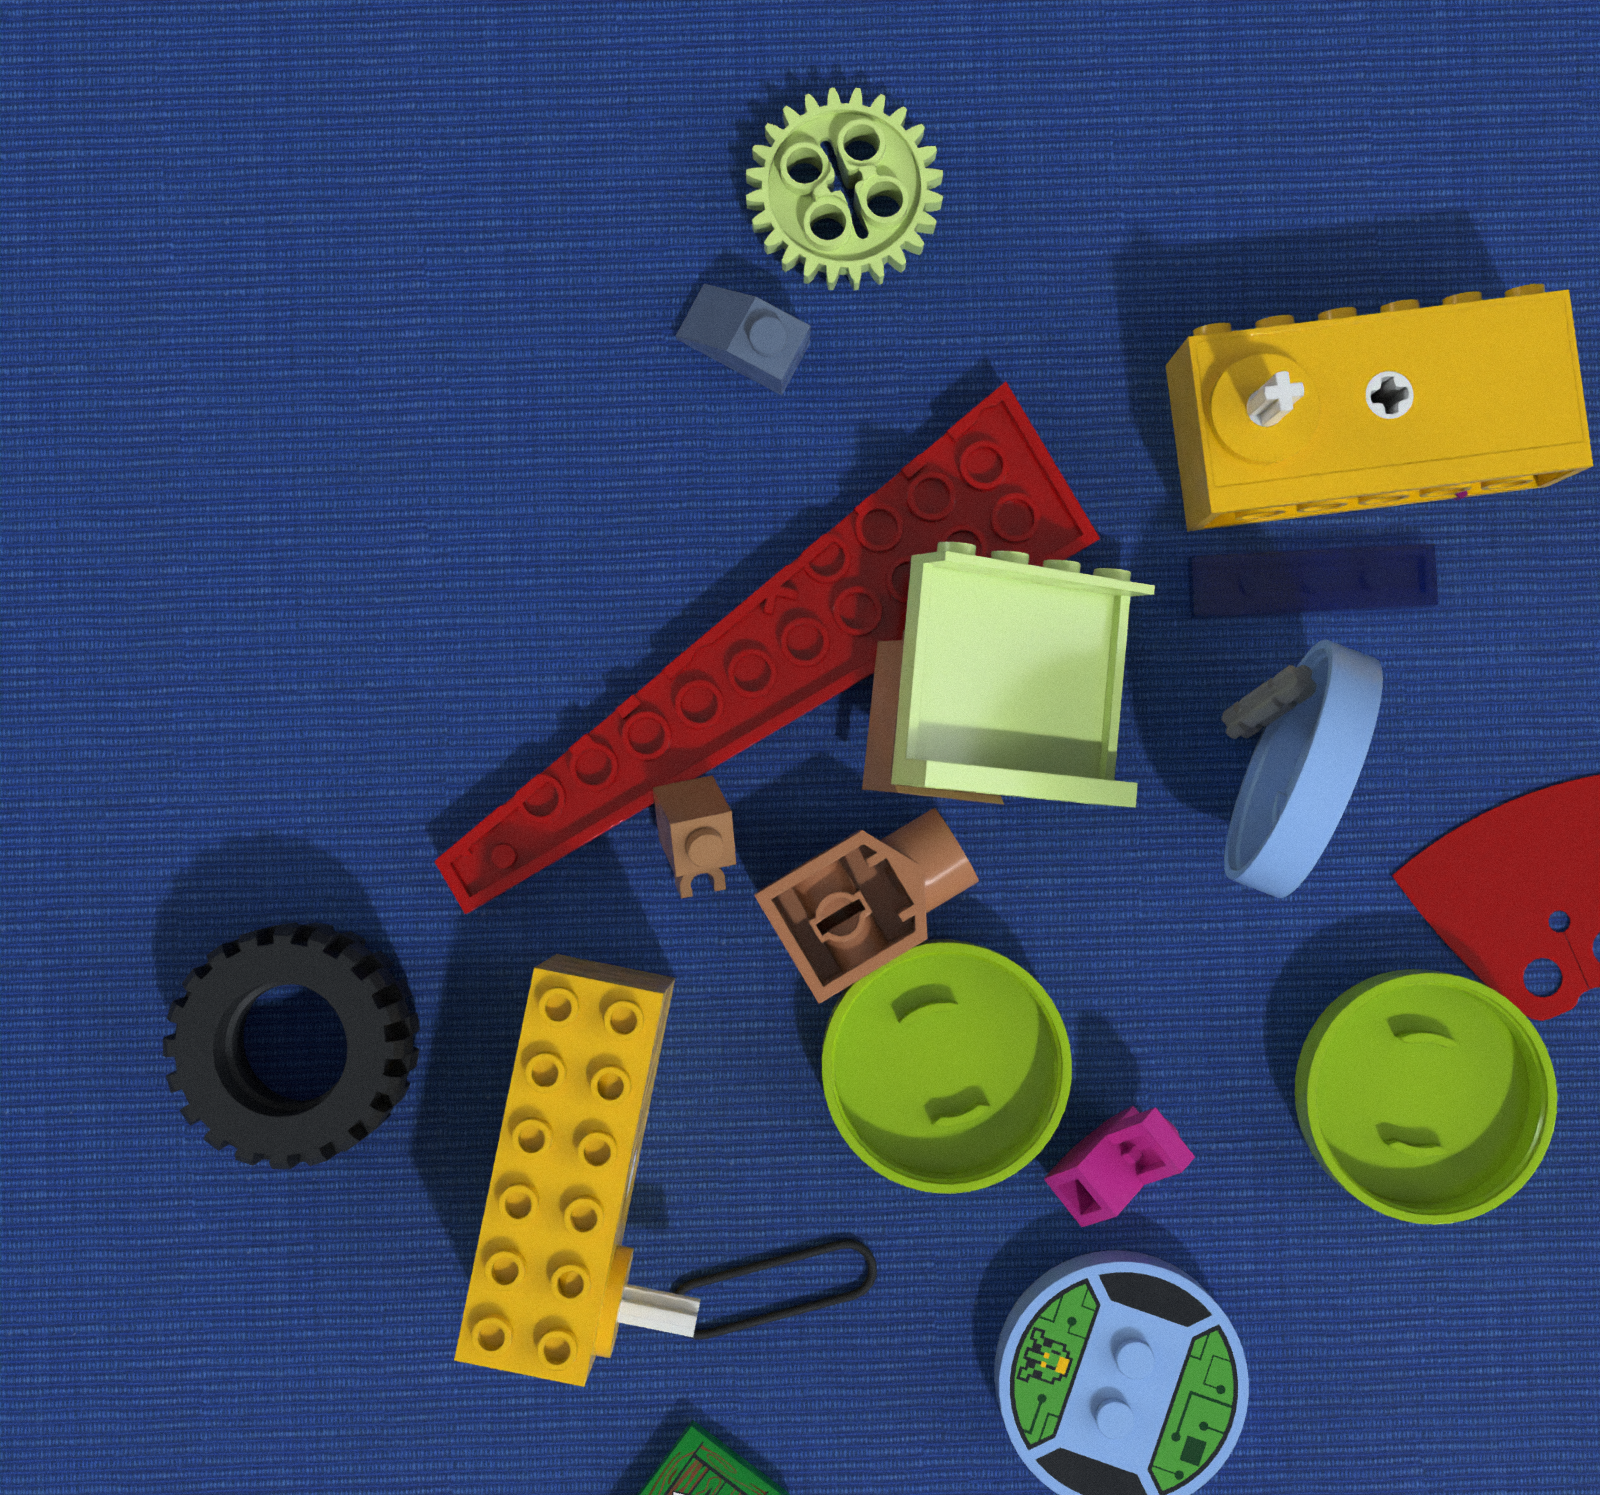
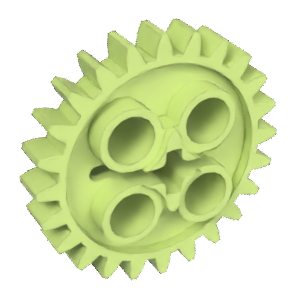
M830 88L827 105L819 107L816 100L810 94H806L805 113L800 116L787 105L783 108V120L786 127L784 130L769 123L765 126V137L772 147L754 145L752 148L753 159L762 167L746 170L747 184L759 189L746 195L747 209L763 211L752 219V229L754 233L772 231L764 242V251L768 255L784 248L782 270L787 272L799 262L804 264V283L809 284L814 279L818 271L826 273L828 290H834L839 275H847L853 290H859L861 273L867 271L878 285L882 284L884 280V264L888 262L894 269L902 273L906 267V259L902 250L905 249L916 255H920L923 252L924 242L916 232L933 234L937 221L926 212L940 210L943 196L929 189L941 185L943 170L926 167L936 158V146L918 148L917 146L923 138L925 127L920 124L905 130L903 126L907 109L904 106L896 110L890 117L884 114L885 95L880 94L874 100L871 107L862 105L860 88L854 89L849 103H841L836 89ZM861 140L873 145L877 153L868 160L860 161L850 157L846 153L845 148L850 143ZM823 141L830 142L833 147L844 185L847 189L854 188V210L861 224L868 232V236L864 239L859 238L856 234L844 194L841 190L834 191L835 173L831 162H829L827 155L820 146ZM808 163L817 167L821 174L813 182L803 184L793 180L788 173L797 164ZM883 195L894 199L900 209L892 216L881 217L871 212L867 204L873 198ZM830 218L839 222L844 231L835 239L824 240L814 235L811 227L820 219Z

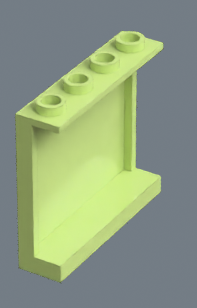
M938 542L937 552L912 555L891 784L1136 808L1138 783L1116 781L1115 768L1130 597L1154 595L1155 585L1131 582V572L1122 569L1097 568L1094 569L1093 575L1080 573L1081 563L1075 561L1044 560L1043 567L1029 565V554L1022 552L992 551L991 558L975 556L976 546L962 542Z

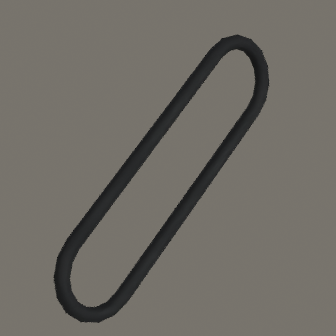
M846 1239L692 1279L680 1285L674 1293L684 1295L694 1288L839 1249L850 1248L858 1251L864 1256L868 1264L866 1280L860 1287L852 1291L707 1330H694L693 1337H686L694 1340L709 1339L855 1300L865 1295L874 1285L877 1276L876 1260L871 1250L863 1243Z

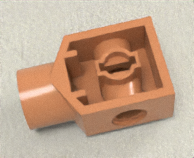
M933 808L881 840L860 829L758 890L754 896L817 1002L820 1004L927 939L926 913L979 882V879L953 833L939 812Z

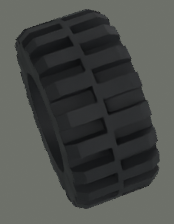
M295 922L255 930L239 935V939L221 944L207 954L208 962L203 966L193 968L182 982L187 993L185 997L172 1001L167 1016L170 1022L177 1023L176 1031L171 1035L163 1037V1056L175 1057L177 1069L166 1075L171 1093L183 1090L189 1104L179 1111L191 1126L201 1120L210 1129L203 1140L219 1151L230 1144L237 1148L235 1160L254 1166L261 1160L266 1159L270 1160L269 1164L272 1169H292L300 1162H306L309 1166L328 1161L342 1151L346 1152L376 1130L391 1116L390 1111L393 1107L403 1100L410 1086V1083L407 1081L409 1071L417 1067L420 1048L413 1046V1034L420 1030L418 1013H409L405 998L412 994L405 979L396 981L388 970L394 963L382 951L372 953L365 948L366 939L351 931L339 933L334 931L333 925L316 922L306 925ZM281 985H302L321 995L335 1009L346 1033L347 1059L343 1074L329 1091L313 1099L304 1101L294 1100L281 1096L269 1089L256 1076L245 1053L244 1027L250 1008L260 995Z

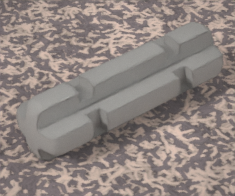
M1289 665L1277 673L1273 679L1270 678L1244 696L1239 702L1237 701L1223 712L1221 719L1227 726L1225 733L1232 739H1237L1240 736L1249 738L1260 731L1263 726L1266 727L1293 709L1297 702L1300 704L1311 697L1317 687V684L1311 678L1312 670L1306 665H1301L1298 668Z

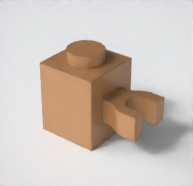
M713 775L653 787L658 838L674 872L675 886L681 899L693 896L691 882L695 876L702 873L708 874V879L714 891L726 889L725 875L721 868L736 865L732 811Z

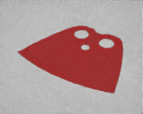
M1600 774L1534 791L1491 809L1446 834L1392 875L1412 904L1453 952L1489 988L1506 997L1525 1016L1542 1021L1551 1019L1572 1010L1584 992L1600 987V962L1596 959L1593 952L1594 939L1600 933ZM1555 911H1563L1569 916L1570 924L1564 932L1553 931L1549 926L1550 915ZM1535 959H1550L1561 970V986L1551 996H1535L1528 991L1524 984V970Z

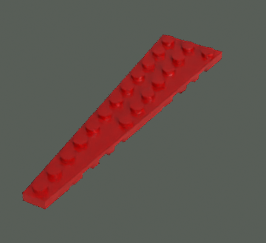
M1004 382L948 429L934 444L905 465L897 475L874 494L872 493L855 507L853 512L805 549L797 559L781 569L681 653L635 695L633 694L592 731L582 736L554 763L519 789L511 799L502 806H499L438 857L434 862L463 912L468 914L653 805L655 803L653 787L692 780L702 776L874 674L878 641L902 640L906 623L912 555L937 552L938 542H962L976 546L975 556L991 558L992 551L1022 552L1029 554V565L1043 567L1044 560H1067L1097 542L1100 537L1007 382Z

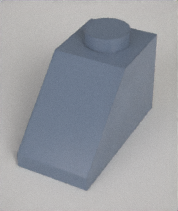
M704 284L675 337L678 341L768 389L783 395L810 345L811 326L756 296Z

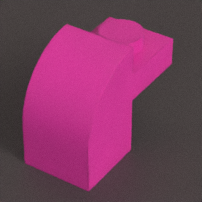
M1132 1106L1105 1121L1076 1144L1044 1177V1180L1079 1225L1085 1227L1117 1217L1144 1185L1182 1173L1195 1156L1181 1140L1175 1126L1165 1119L1156 1107L1139 1113Z

